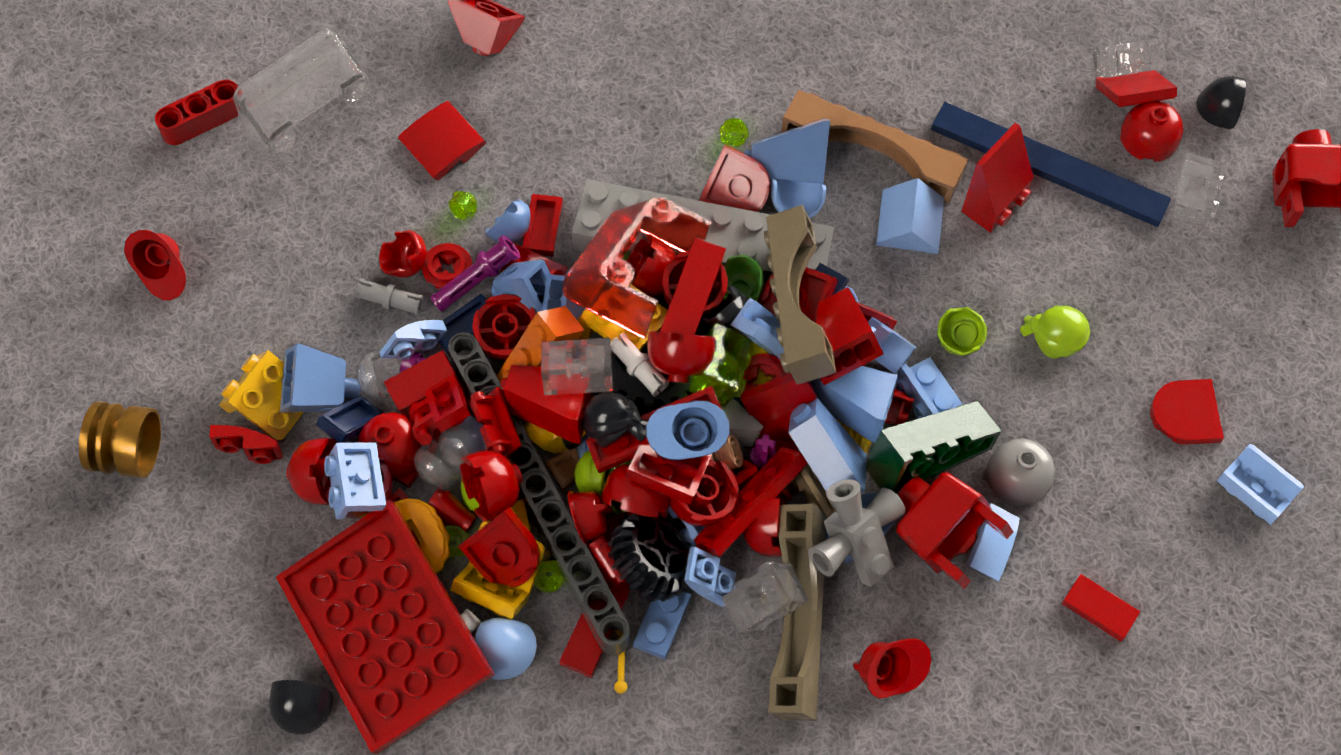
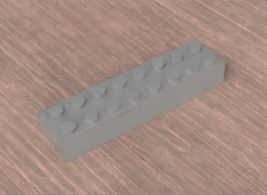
M586 179L572 230L573 251L603 257L608 252L613 254L628 252L630 254L640 239L647 241L646 235L651 234L670 246L677 256L679 253L690 251L694 239L698 238L726 248L721 263L723 266H725L727 259L732 256L746 255L756 259L763 269L764 286L769 277L774 274L771 272L767 262V255L771 254V250L768 249L764 239V231L768 230L766 217L770 216V214ZM812 223L817 249L806 267L816 270L819 263L827 266L834 227Z

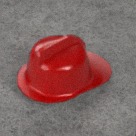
M137 230L131 233L125 240V257L145 287L152 295L162 300L171 301L178 298L185 289L186 273L179 260L180 251L176 242L168 235L155 233L150 230Z
M568 491V503L574 525L583 543L588 545L589 541L608 530L609 522L607 515L613 511L612 506L604 504L596 491Z
M907 638L893 642L872 643L864 650L860 660L853 663V668L859 672L862 681L867 685L871 695L881 699L916 689L926 679L930 671L932 659L930 649L925 642L917 638Z

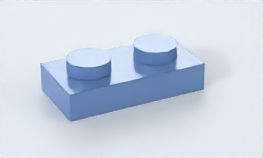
M683 591L679 596H675L670 600L651 602L633 642V647L665 660L691 600V594Z

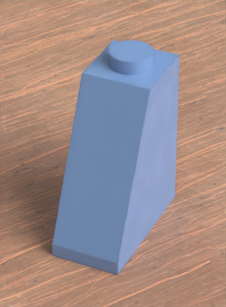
M821 119L752 143V150H745V154L759 161L767 170L770 179L823 184L830 120Z
M861 366L826 385H823L820 378L810 381L818 400L834 418L869 441L876 442L885 424L898 375Z
M818 398L809 404L803 403L796 407L790 415L788 433L825 491L827 492L828 488L836 482L855 480L860 484L861 493L864 492L867 454Z

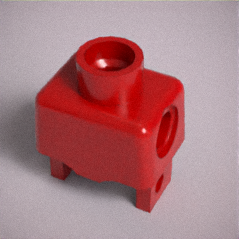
M1312 129L1296 135L1293 138L1292 144L1286 147L1272 171L1274 205L1282 207L1284 227L1294 228L1304 213V207L1340 208L1341 210V145L1332 144L1331 135L1325 130Z
M948 472L940 474L931 485L922 478L915 477L907 482L898 493V497L904 504L905 514L896 526L897 534L935 573L938 574L943 571L963 589L971 581L964 572L950 561L960 554H966L975 544L976 535L984 522L1006 539L1014 532L1008 522L992 510L983 495Z

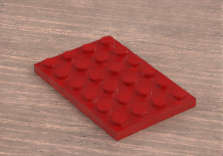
M390 499L386 501V506L382 511L370 512L276 576L369 750L373 754L380 753L495 675L395 502Z

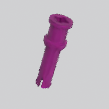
M501 235L498 238V243L486 252L481 251L477 254L476 262L436 293H433L431 300L434 305L444 312L488 276L490 278L496 277L500 273L499 270L511 260L517 261L521 257L520 253L508 237Z

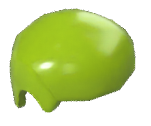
M969 307L950 308L938 321L937 336L941 346L947 352L953 355L966 356L978 352L986 341L987 326L983 317Z

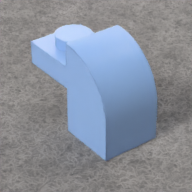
M872 317L868 323L884 355L875 360L894 374H897L900 367L906 363L917 347Z

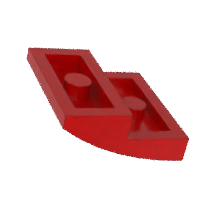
M449 101L438 105L421 116L397 137L436 181L445 176L459 161L466 163L487 143Z

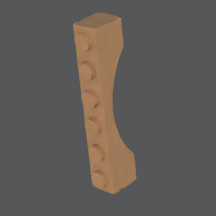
M798 89L783 116L781 133L821 119H829L828 142L855 143L875 149L893 159L913 179L919 178L941 195L945 202L950 203L964 174L968 161L967 158L960 156L954 151H947L937 147L925 139H918L908 135L898 128L886 126L869 116H862L852 112L842 105H835L823 100L816 94L806 93Z

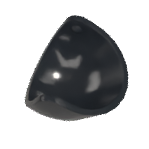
M1226 76L1210 83L1201 91L1196 101L1198 112L1202 118L1214 126L1233 129L1242 111L1246 93V80L1236 76Z
M280 680L271 684L270 712L275 723L286 732L296 735L311 733L320 728L329 717L333 704V694L329 689L314 683L297 680Z

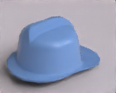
M694 401L660 408L650 416L646 426V438L650 447L658 455L669 460H683L712 454L726 443L729 435V421L725 412L717 405L707 401Z

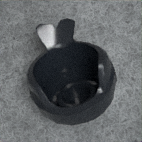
M731 285L728 287L729 296L725 302H721L715 311L706 317L702 315L698 326L705 335L721 340H730L741 334L731 324L747 302L748 297L736 286Z
M605 392L590 399L585 406L581 421L582 428L587 436L592 438L601 448L611 445L627 431L637 440L643 441L646 438L648 421L641 419L637 406L630 398L620 393Z

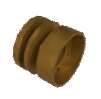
M101 401L93 402L83 418L78 446L82 467L86 471L91 472L101 471L108 474L116 470L122 476L148 477L155 466L161 443V420L158 411L155 408L128 406L125 410L121 404H109L108 402Z

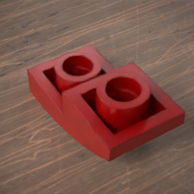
M210 425L209 437L216 450L225 453H236L243 449L248 460L258 464H269L273 460L283 458L278 442L265 434L237 426Z

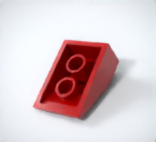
M1016 122L976 163L961 210L962 213L990 233L998 225L1004 227L1012 217V210L1015 206L1022 207L1032 194L1029 188L1033 181V174L1021 126Z

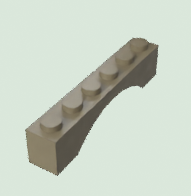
M800 205L767 216L768 230L764 231L766 245L771 250V254L767 255V262L771 272L774 273V278H770V285L774 296L777 297V302L773 303V309L781 327L776 328L779 343L784 348V353L780 354V361L784 372H790L797 385L836 373L833 348L822 326L803 314L799 305L801 278L808 261L817 249L813 224L804 206Z
M815 504L781 505L779 543L784 570L785 608L780 649L775 667L770 676L768 713L781 720L817 721L824 574L813 565L809 558L808 550L826 540L824 521L827 519V515Z

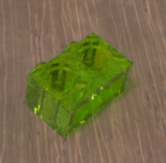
M715 323L705 335L716 337L713 361L701 375L692 376L689 391L695 393L712 386L720 406L725 408L734 397L739 398L745 388L746 380L743 379V375L751 361V355L748 354L751 339Z

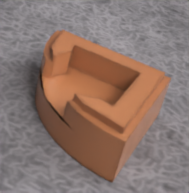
M575 448L568 449L545 462L547 469L562 492L566 491L575 481L574 471L579 460Z

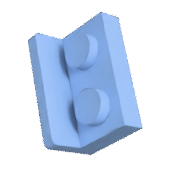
M751 298L748 299L731 326L768 354L780 360V354L784 353V348L780 345L776 328L781 327L780 322H778L776 316Z
M931 357L910 368L907 364L900 367L896 386L899 391L914 399L912 404L914 405L913 410L917 419L963 405Z
M336 443L324 461L325 475L330 476L331 482L329 505L331 508H334L336 519H344L348 512L382 511L386 506L377 444Z

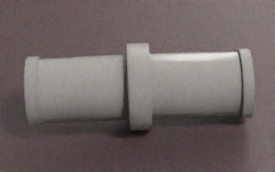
M362 278L356 289V298L382 304L384 309L390 310L393 307L414 313L415 315H419L420 310L418 309H421L424 299L423 295L399 290L396 285L389 284L384 286Z

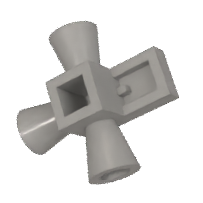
M842 480L830 486L826 492L828 500L836 511L824 521L829 539L809 548L808 555L813 565L826 576H832L845 558L851 555L861 583L872 587L894 568L881 527L902 517L905 514V507L896 493L888 488H882L865 509L862 507L860 484L855 480Z

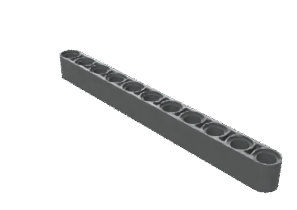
M464 332L454 335L448 345L450 359L470 401L471 394L482 391L484 395H488L496 387L500 388L501 384L477 339L473 335ZM462 350L471 351V353L466 356L458 355V353ZM483 376L486 378L484 381L479 383L471 381L474 377ZM510 414L522 446L507 457L511 464H514V461L519 457H526L530 460L525 465H518L523 479L522 483H519V494L524 499L525 506L599 647L609 655L621 654L629 645L630 628L587 545L581 540L570 513L517 416ZM533 485H541L545 488L537 494L528 491ZM548 513H556L560 516L554 522H547L543 519ZM565 541H570L576 545L570 551H562L558 548L559 544ZM580 570H586L591 574L590 578L584 581L575 579L573 575ZM596 599L603 600L607 604L603 610L599 611L591 609L588 605ZM611 629H617L623 634L622 638L617 641H610L604 635Z

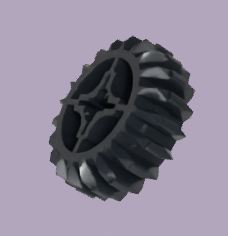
M633 513L630 516H626L613 529L610 541L607 543L611 549L608 557L615 561L612 569L618 570L621 574L619 580H625L629 584V590L636 589L640 598L648 596L651 602L656 600L664 602L679 596L685 591L688 585L684 578L689 549L692 544L684 540L685 532L679 533L675 528V523L669 524L666 521V517L660 516L656 518Z

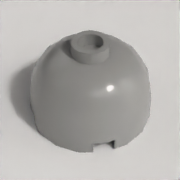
M1025 438L1011 439L1001 444L993 453L988 463L986 475L992 486L993 493L1005 503L1019 507L1043 500L1053 485L1055 466L1053 458L1047 449L1036 441Z

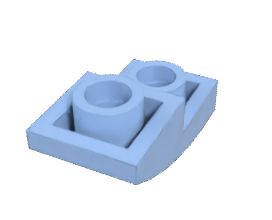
M425 320L408 324L394 332L379 354L381 358L403 360L409 359L416 349L422 351L432 350L447 331L443 320Z
M988 503L996 514L1008 522L1014 532L1006 539L984 522L977 532L979 536L965 565L993 580L999 581L1009 559L1020 518L992 503Z
M691 547L684 578L686 584L696 593L719 606L731 605L736 572L719 565L720 558L699 548Z

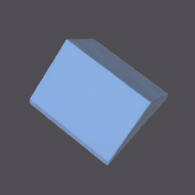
M919 178L883 189L876 245L938 254L944 198Z

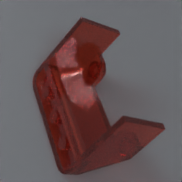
M660 197L618 209L610 214L564 277L562 292L568 300L645 339L658 300L630 287L634 277V269L627 261L621 258L640 232L651 234L681 252L690 251L695 238L706 241L712 222L668 199Z

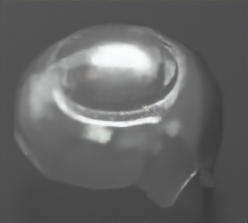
M381 350L372 351L363 356L357 370L358 383L363 393L373 400H382L390 397L384 381L400 373L398 359L381 358L379 354Z
M468 416L463 423L452 426L441 433L439 436V447L443 459L451 466L460 470V464L465 463L461 460L462 456L485 450V441L480 431L483 425L477 423L476 419Z
M432 440L429 445H422L416 451L414 456L415 468L418 476L424 483L434 488L447 489L461 478L460 465L436 441Z

